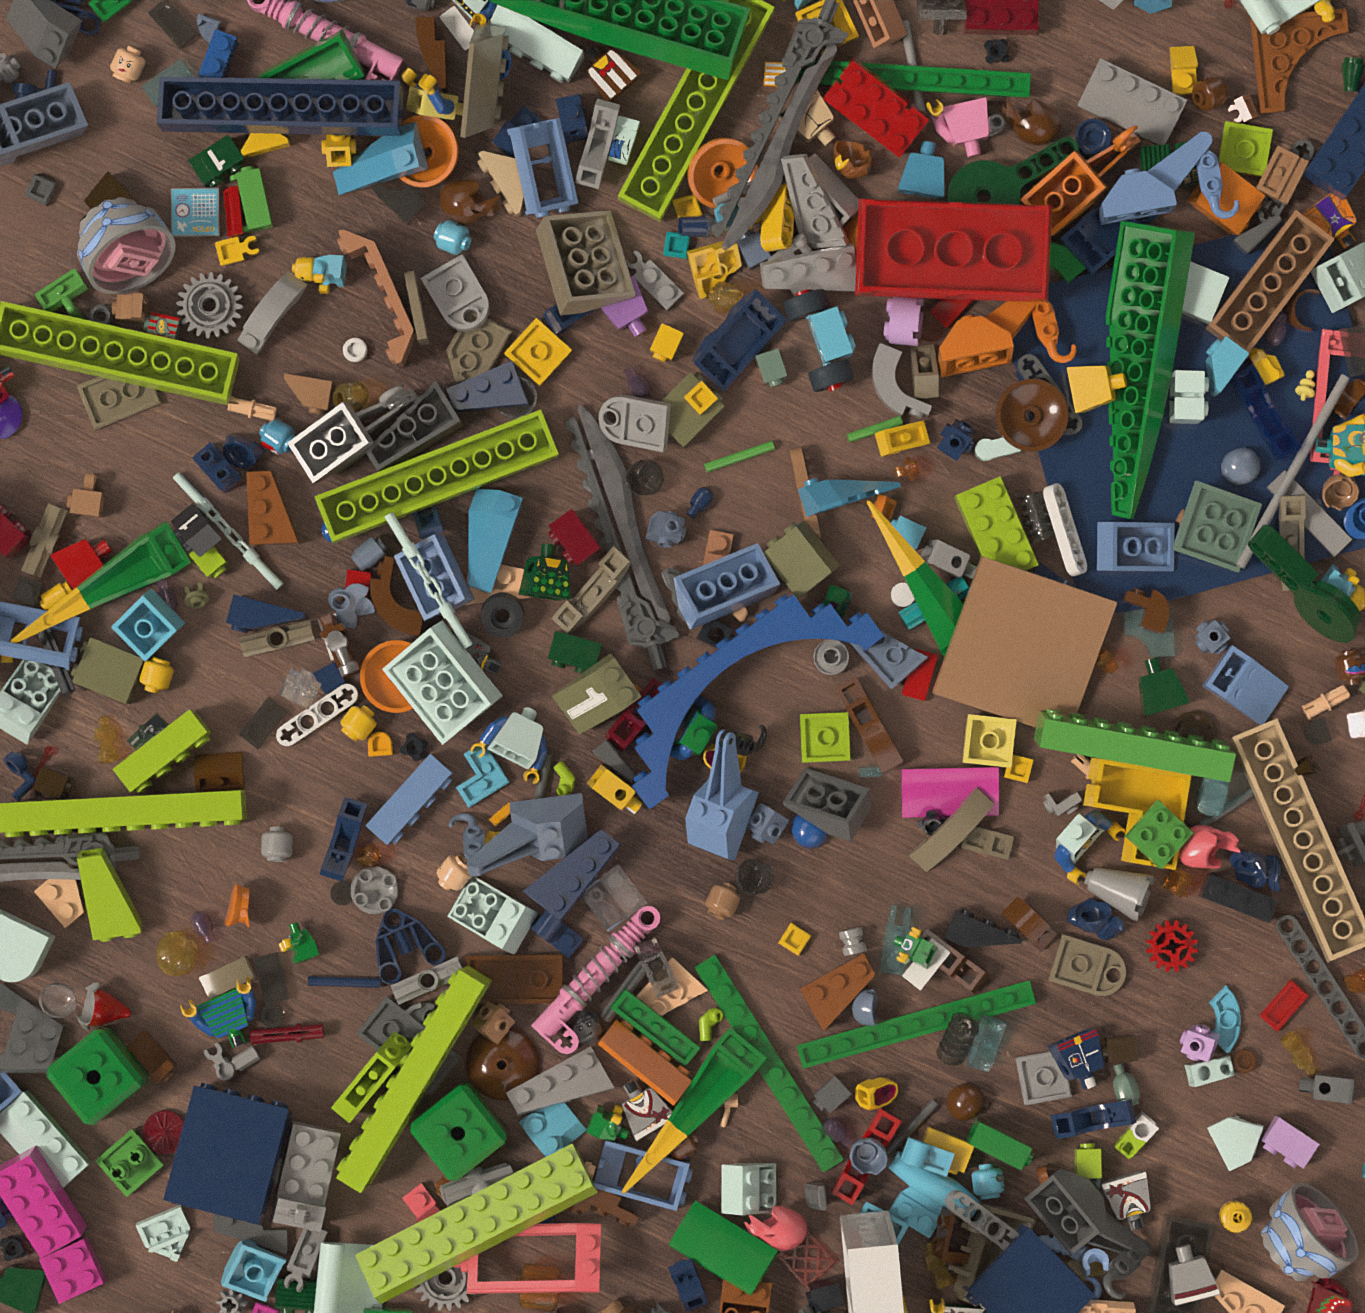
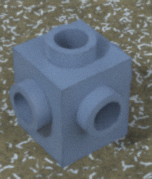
M657 511L650 517L646 539L657 542L658 546L664 548L675 546L684 539L686 528L683 527L685 519L678 517V514L671 511Z
M1206 619L1196 628L1198 632L1193 637L1197 641L1194 643L1202 653L1212 654L1216 652L1218 655L1229 646L1226 642L1230 639L1228 635L1230 631L1222 621L1212 620L1209 622ZM1211 632H1215L1218 635L1216 641L1210 639Z
M760 802L749 819L747 829L753 832L751 837L762 844L767 840L774 845L789 820Z

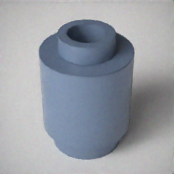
M370 537L354 550L355 553L350 557L361 571H364L366 568L370 569L386 556L384 550L387 547L378 537L375 540Z

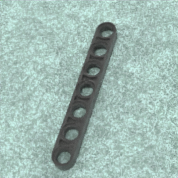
M1291 915L1280 916L1275 923L1276 931L1354 1053L1359 1058L1365 1059V1055L1359 1052V1045L1365 1041L1364 1024L1298 921ZM1284 919H1290L1293 922V929L1288 933L1283 932L1280 928V924ZM1298 939L1306 942V950L1302 953H1297L1293 948L1294 942ZM1310 960H1316L1319 963V970L1314 974L1309 973L1306 968ZM1324 980H1329L1332 983V991L1328 994H1323L1319 989L1320 983ZM1338 1000L1343 1001L1346 1006L1342 1014H1335L1332 1009L1333 1004ZM1350 1021H1355L1359 1026L1358 1032L1354 1035L1346 1032V1024Z

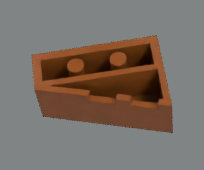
M246 472L249 545L300 544L273 472Z
M861 953L799 987L823 1031L870 982L875 973L865 955Z

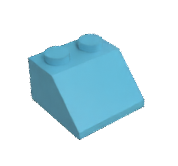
M1227 336L1222 340L1217 338L1206 351L1209 355L1205 362L1210 394L1214 397L1224 389L1249 355L1246 350Z

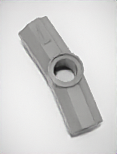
M507 1163L484 1170L482 1167L471 1169L458 1181H450L440 1185L441 1197L447 1206L453 1205L512 1175L514 1172Z

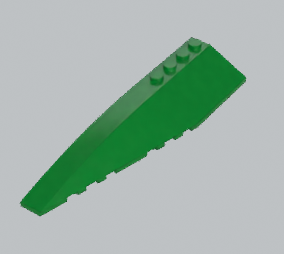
M488 0L566 32L725 80H729L751 9L724 0Z
M1121 221L1106 311V325H1109V337H1106V345L1110 347V361L1107 362V366L1110 367L1112 375L1124 373L1127 380V387L1115 389L1116 400L1108 403L1109 424H1112V436H1109L1110 446H1113V461H1110V470L1114 474V482L1111 483L1112 515L1127 519L1134 518L1151 464L1173 370L1195 232Z

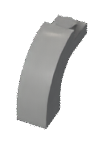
M600 99L596 100L587 142L575 183L599 189L613 142L612 139L620 109L619 104Z
M288 270L257 305L243 326L244 330L237 341L257 355L282 317L298 302L307 284L296 278Z
M880 343L873 359L871 372L877 396L890 411L899 416L903 415L906 408L909 409L908 414L920 419H922V416L927 417L932 406L907 396L899 389L896 383L895 369L902 352Z

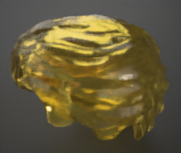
M183 931L168 932L158 943L156 959L163 973L171 977H180L191 970L197 959V944L193 939L188 938V935Z

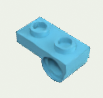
M908 1137L900 1160L914 1167L926 1169L947 1177L955 1154Z

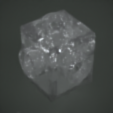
M291 668L278 694L309 710L321 683L313 679L315 676L313 673L303 668L301 672Z

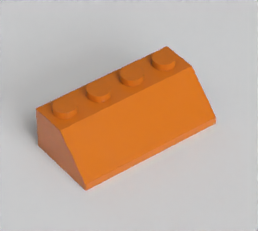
M616 1019L598 1041V1045L674 1106L692 1082V1079L689 1078L691 1073L682 1065L678 1067L670 1062L672 1057L662 1049L657 1052L652 1048L653 1042L642 1034L640 1037L632 1031L635 1027L625 1019L621 1022Z

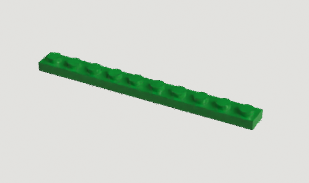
M831 61L819 85L831 86L837 78L842 83L843 80L839 77L849 62ZM862 63L895 90L1029 99L1031 73ZM805 70L800 72L795 84L800 83Z
M715 954L695 966L694 968L733 1030L767 1058L765 1063L759 1068V1071L822 1172L824 1173L843 1161L844 1159Z
M1030 980L880 1021L876 1023L877 1026L866 1025L796 1045L802 1068L805 1069L1036 1004Z

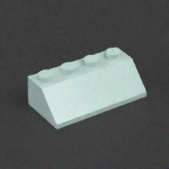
M497 5L488 25L505 27V35L509 36V51L519 58L522 56L527 57L531 60L529 63L538 70L542 71L545 68L551 72L550 76L556 81L570 83L584 60L583 50L531 18Z
M29 1090L23 1092L0 1113V1133L19 1154L36 1146L63 1188L92 1163Z

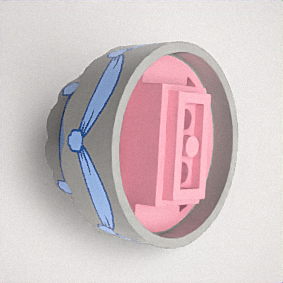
M119 197L115 200H105L98 207L92 208L87 213L86 218L80 222L77 258L91 285L96 290L105 294H123L142 288L161 275L173 259L176 244L173 235L154 209L138 205L132 199Z
M1302 1182L1296 1183L1272 1204L1269 1211L1272 1220L1263 1227L1261 1236L1263 1237L1264 1247L1270 1252L1271 1259L1280 1265L1281 1270L1286 1275L1292 1276L1296 1281H1306L1314 1274L1318 1278L1329 1279L1358 1258V1243L1349 1223L1334 1203L1315 1187Z

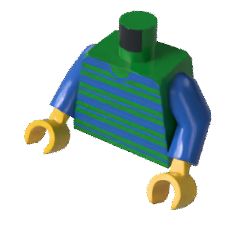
M698 695L682 720L669 756L678 760H686L691 755H700L718 727L715 721L716 708L702 695Z
M246 977L247 984H240L239 979H237L236 989L201 1003L196 1007L193 1000H188L191 1007L184 1009L180 1005L182 1014L210 1037L215 1036L219 1039L227 1035L233 1048L246 1043L241 1029L250 1025L256 1008V999L251 988L250 977Z

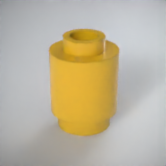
M67 581L63 584L58 583L41 594L42 600L39 602L42 608L48 611L73 589Z

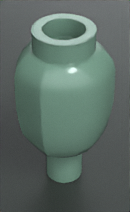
M1123 1063L1113 1066L1117 1075L1113 1080L1117 1100L1132 1099L1133 1106L1138 1105V1099L1141 1094L1134 1076L1125 1072Z

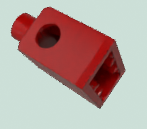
M84 539L50 556L74 590L105 565L102 558L111 553L112 549L105 539L94 547L89 540Z

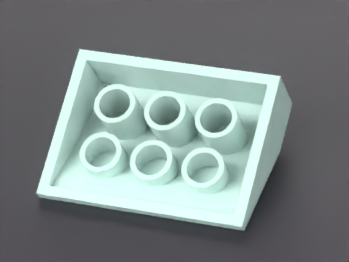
M443 620L429 628L382 669L442 745L503 696Z

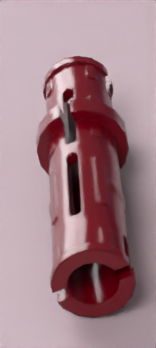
M298 1023L296 1026L250 1030L251 1045L286 1041L302 1043L303 1040L324 1039L325 1035L323 1023L303 1026L301 1023ZM309 1031H310V1033L291 1034V1035H290V1033H300V1032H309ZM284 1034V1035H280V1036H268V1037H265V1035Z

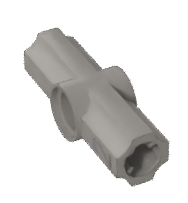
M458 957L390 985L398 1005L448 984V980L453 972L459 968L462 969ZM427 973L433 975L435 979L434 985L430 988L423 986L421 982L423 975Z

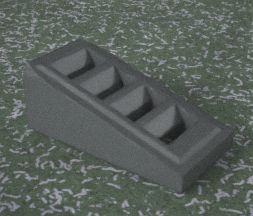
M1279 215L1270 218L1236 237L1233 243L1245 255L1248 254L1281 222L1282 218Z
M604 741L592 751L595 756L628 780L634 781L633 778L636 775L609 741Z
M824 1182L805 1183L807 1207L827 1210Z

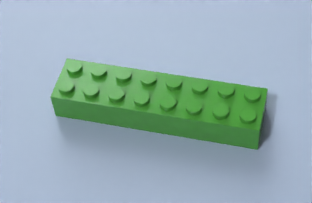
M1047 708L1046 712H1039L1034 740L1041 748L1226 782L1231 780L1236 753L1229 745H1226V741L1212 739V742L1202 740L1203 737L1191 734L1188 735V738L1179 736V733L1175 731L1165 730L1164 733L1155 732V728L1141 726V729L1133 728L1132 724L1118 721L1117 725L1108 723L1107 719L1100 717L1088 720L1084 718V715L1078 713H1070V716L1062 715L1061 711Z

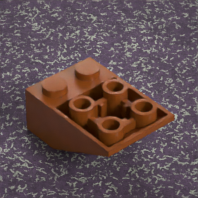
M723 1279L719 1313H769L772 1283L760 1282L752 1296Z

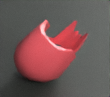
M1196 825L1190 828L1193 834L1179 849L1178 858L1184 865L1193 868H1221V860L1214 857L1215 853L1219 848L1240 853V849L1236 846L1239 840L1230 831L1222 832L1208 825Z
M773 1206L771 1212L773 1216L763 1222L752 1215H749L750 1225L745 1222V1226L751 1235L778 1251H789L798 1247L804 1241L807 1234V1222L804 1216L793 1209L783 1206Z

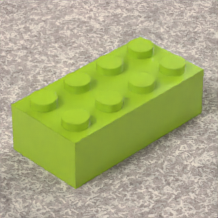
M1001 476L957 494L954 497L980 558L984 556L1025 571L1038 566Z
M189 709L113 768V771L130 792L143 793L153 785L151 781L154 778H162L172 770L170 766L173 763H182L190 757L191 753L189 751L194 747L201 748L211 740L208 736L212 734V731L195 710Z

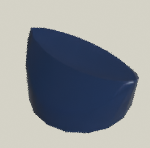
M1094 118L1083 121L1075 134L1078 149L1086 160L1104 151L1111 141V132L1108 126L1103 121Z
M227 434L223 445V455L232 465L243 469L253 467L267 451L261 445L247 438Z

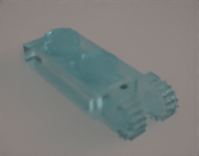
M891 905L888 924H886L879 972L903 975L905 964L897 961L901 947L894 945V941L897 936L905 939L907 934H909L911 908L906 907L904 910L903 926L894 925L897 909L896 906Z

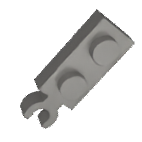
M634 251L633 254L638 260L635 264H631L626 259L627 267L637 271L634 274L636 281L667 311L684 293L651 260L644 264L641 254L638 251Z
M303 1228L287 1266V1270L292 1272V1274L285 1278V1288H288L292 1281H297L296 1290L299 1293L302 1291L304 1286L303 1276L311 1277L319 1258L320 1243L325 1242L328 1237L327 1231L321 1229V1232Z

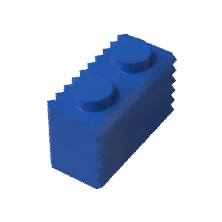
M214 30L198 74L200 77L225 78L228 76V68L233 63L231 59L234 58L233 55L236 54L235 50H237V45H239L235 36Z

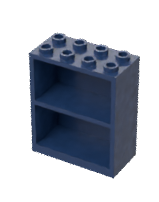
M201 1083L200 1087L194 1085L163 1200L263 1226L293 1112L287 1109L288 1105L282 1102L272 1100L270 1105L264 1103L265 1100L258 1096L248 1094V1098H243L239 1092L225 1089L223 1093L217 1091L218 1088L210 1084Z

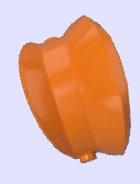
M240 884L234 885L225 918V925L227 927L233 926L236 923H245L250 929L248 916L249 887H242Z

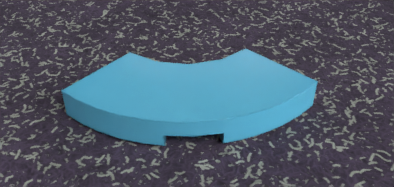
M1225 985L1209 1001V1004L1214 1009L1216 1017L1215 1027L1212 1032L1220 1034L1218 1045L1228 1054L1238 1039L1241 1017L1238 1002L1232 991Z

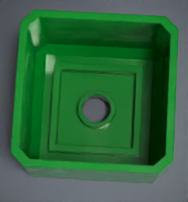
M106 1026L95 1029L47 1068L49 1080L83 1123L94 1125L105 1118L148 1083L149 1074L112 1027ZM91 1070H96L100 1073L101 1080L98 1084L89 1082L88 1073Z
M461 1082L415 1118L411 1123L410 1131L445 1177L452 1181H458L506 1142L508 1129L470 1082ZM456 1126H460L465 1130V1137L461 1140H455L451 1135V1130Z

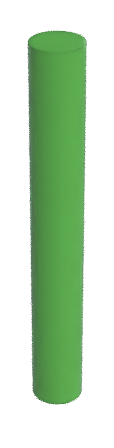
M769 441L704 463V466L708 473L775 450L773 441Z

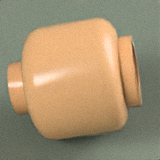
M459 854L457 856L450 855L438 867V883L445 890H461L472 877L468 873L467 859Z

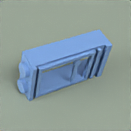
M560 118L507 129L508 135L511 137L527 211H525V214H535L536 218L550 215L549 210L555 209L556 213L570 210L569 205L578 204ZM548 144L550 157L544 156L543 159L530 160L528 148ZM551 161L559 197L539 201L532 165L542 162L549 163Z
M0 602V655L64 667L65 670H69L71 661H76L78 648L75 647L76 641H81L83 627H79L80 617L74 616L50 627L54 630L68 632L64 650L61 653L26 646L28 638L23 640L22 645L11 643L10 639L15 622L28 624L25 626L27 628L43 615L46 610Z
M605 1140L594 1180L596 1189L677 1211L678 1205L683 1207L687 1192L682 1190L685 1182L690 1183L693 1169L689 1168L690 1162L679 1161L668 1156L661 1160L662 1162L678 1166L669 1200L634 1191V1186L622 1194L623 1187L617 1186L626 1152L639 1155L636 1158L637 1168L647 1150Z

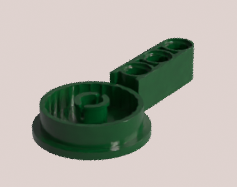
M1064 137L1012 167H1006L990 160L971 162L958 170L952 178L948 189V202L982 203L977 199L978 196L987 194L991 196V199L986 202L988 204L1019 205L1020 192L1040 182L1069 156L1061 152L1064 146H1070L1074 151H1078V143L1071 137ZM1043 158H1049L1053 161V164L1049 167H1044L1040 164V161ZM1023 170H1029L1032 176L1028 179H1023L1019 176V173Z
M1263 525L1248 542L1249 549L1291 590L1299 614L1314 630L1336 642H1351L1357 635V626L1361 622V614L1356 604L1337 587L1327 582L1314 581L1319 573L1274 528L1269 525Z

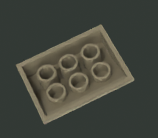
M476 24L469 43L460 137L466 138L493 128L496 119H501L502 105H498V97H503L504 82H500L501 73H505L507 59L502 57L503 50L508 49L509 36L505 35V27Z
M611 210L543 217L536 229V233L560 315L584 313L635 297V291Z

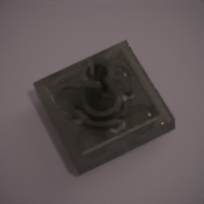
M916 0L918 20H933V33L936 35H940V26L942 35L948 33V20L967 19L965 0Z

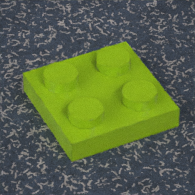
M1225 121L1218 162H1223L1238 174L1261 177L1267 167L1273 129Z
M848 712L800 714L802 763L850 761Z

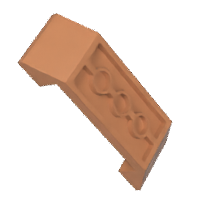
M342 229L338 231L340 238L337 239L341 251L344 255L348 254L351 260L363 254L365 255L371 270L375 268L378 274L374 275L379 289L381 292L385 290L388 295L383 298L390 313H396L397 318L393 319L401 336L388 341L389 348L385 349L392 365L397 364L399 369H401L406 364L416 338V333L375 242Z

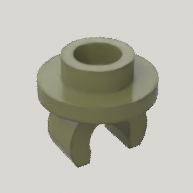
M200 582L197 583V591L191 592L189 587L185 586V604L195 609L203 607L209 600L208 593L205 592Z

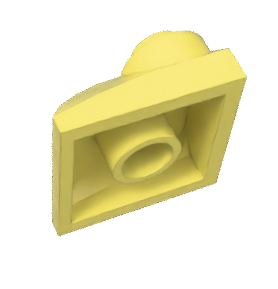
M968 714L962 763L1011 768L1016 719Z

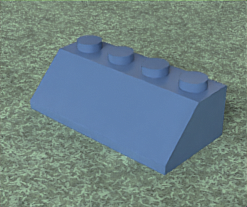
M758 543L674 577L679 610L690 630L774 595L780 585Z

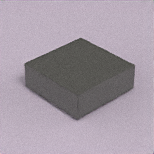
M34 174L24 195L48 206L57 184Z

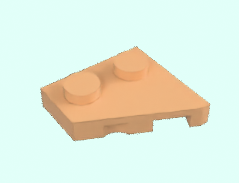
M69 862L67 863L68 866L74 868L72 864H70ZM48 879L34 891L64 928H67L85 912L76 880Z

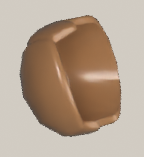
M1340 473L1330 476L1323 484L1322 499L1328 508L1333 507L1340 511L1352 506L1358 499L1359 486L1352 477H1347Z

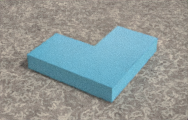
M487 745L485 746V754L480 758L478 757L483 752L480 746L474 747L472 752L469 750L464 753L476 775L456 788L469 808L510 782L491 751L488 750Z

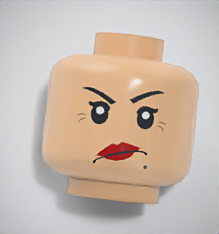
M129 45L127 49L119 48L110 65L111 70L114 72L113 76L127 83H130L131 80H138L146 62L140 56L142 51Z

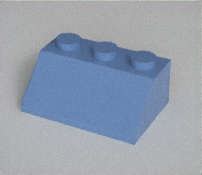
M434 534L415 544L424 560L426 570L437 581L442 590L443 598L446 602H450L454 610L475 600L444 535ZM403 551L395 555L394 558L424 621L441 616L442 614L438 610L439 604L436 599L430 596L419 571L412 566ZM417 556L412 558L416 565L420 562ZM433 582L428 584L433 594L438 592Z

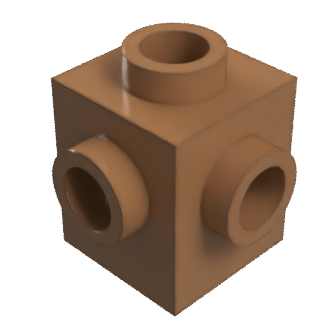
M487 1001L471 1022V1025L485 1038L498 1044L504 1035L508 1033L515 1021L508 1015L510 1010L504 1005L498 1003L496 1006Z

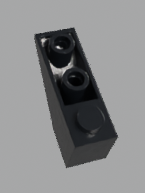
M962 908L960 912H953L943 935V938L966 948L1022 943V940L1017 938L1019 933L1005 928L1004 932L995 928L996 923L983 918L982 922L973 919V913Z

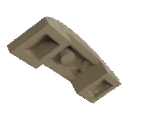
M1305 494L1280 496L1279 534L1305 559ZM1281 581L1282 591H1290V589Z
M613 546L598 563L600 568L571 601H565L553 615L552 619L567 634L572 633L594 614L611 595L627 572L631 561Z
M976 787L960 803V807L928 839L925 838L909 856L925 872L929 871L963 841L984 818L994 803Z

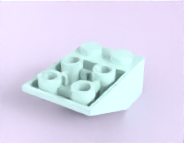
M1365 242L1310 271L1332 313L1365 297Z
M23 659L0 691V729L25 744H28L37 732L61 692L52 668L44 663Z
M472 876L464 886L448 917L502 950L515 955L538 912L481 879Z

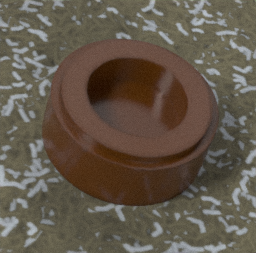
M1247 1049L1237 1050L1231 1060L1233 1068L1243 1074L1252 1072L1257 1064L1256 1056Z

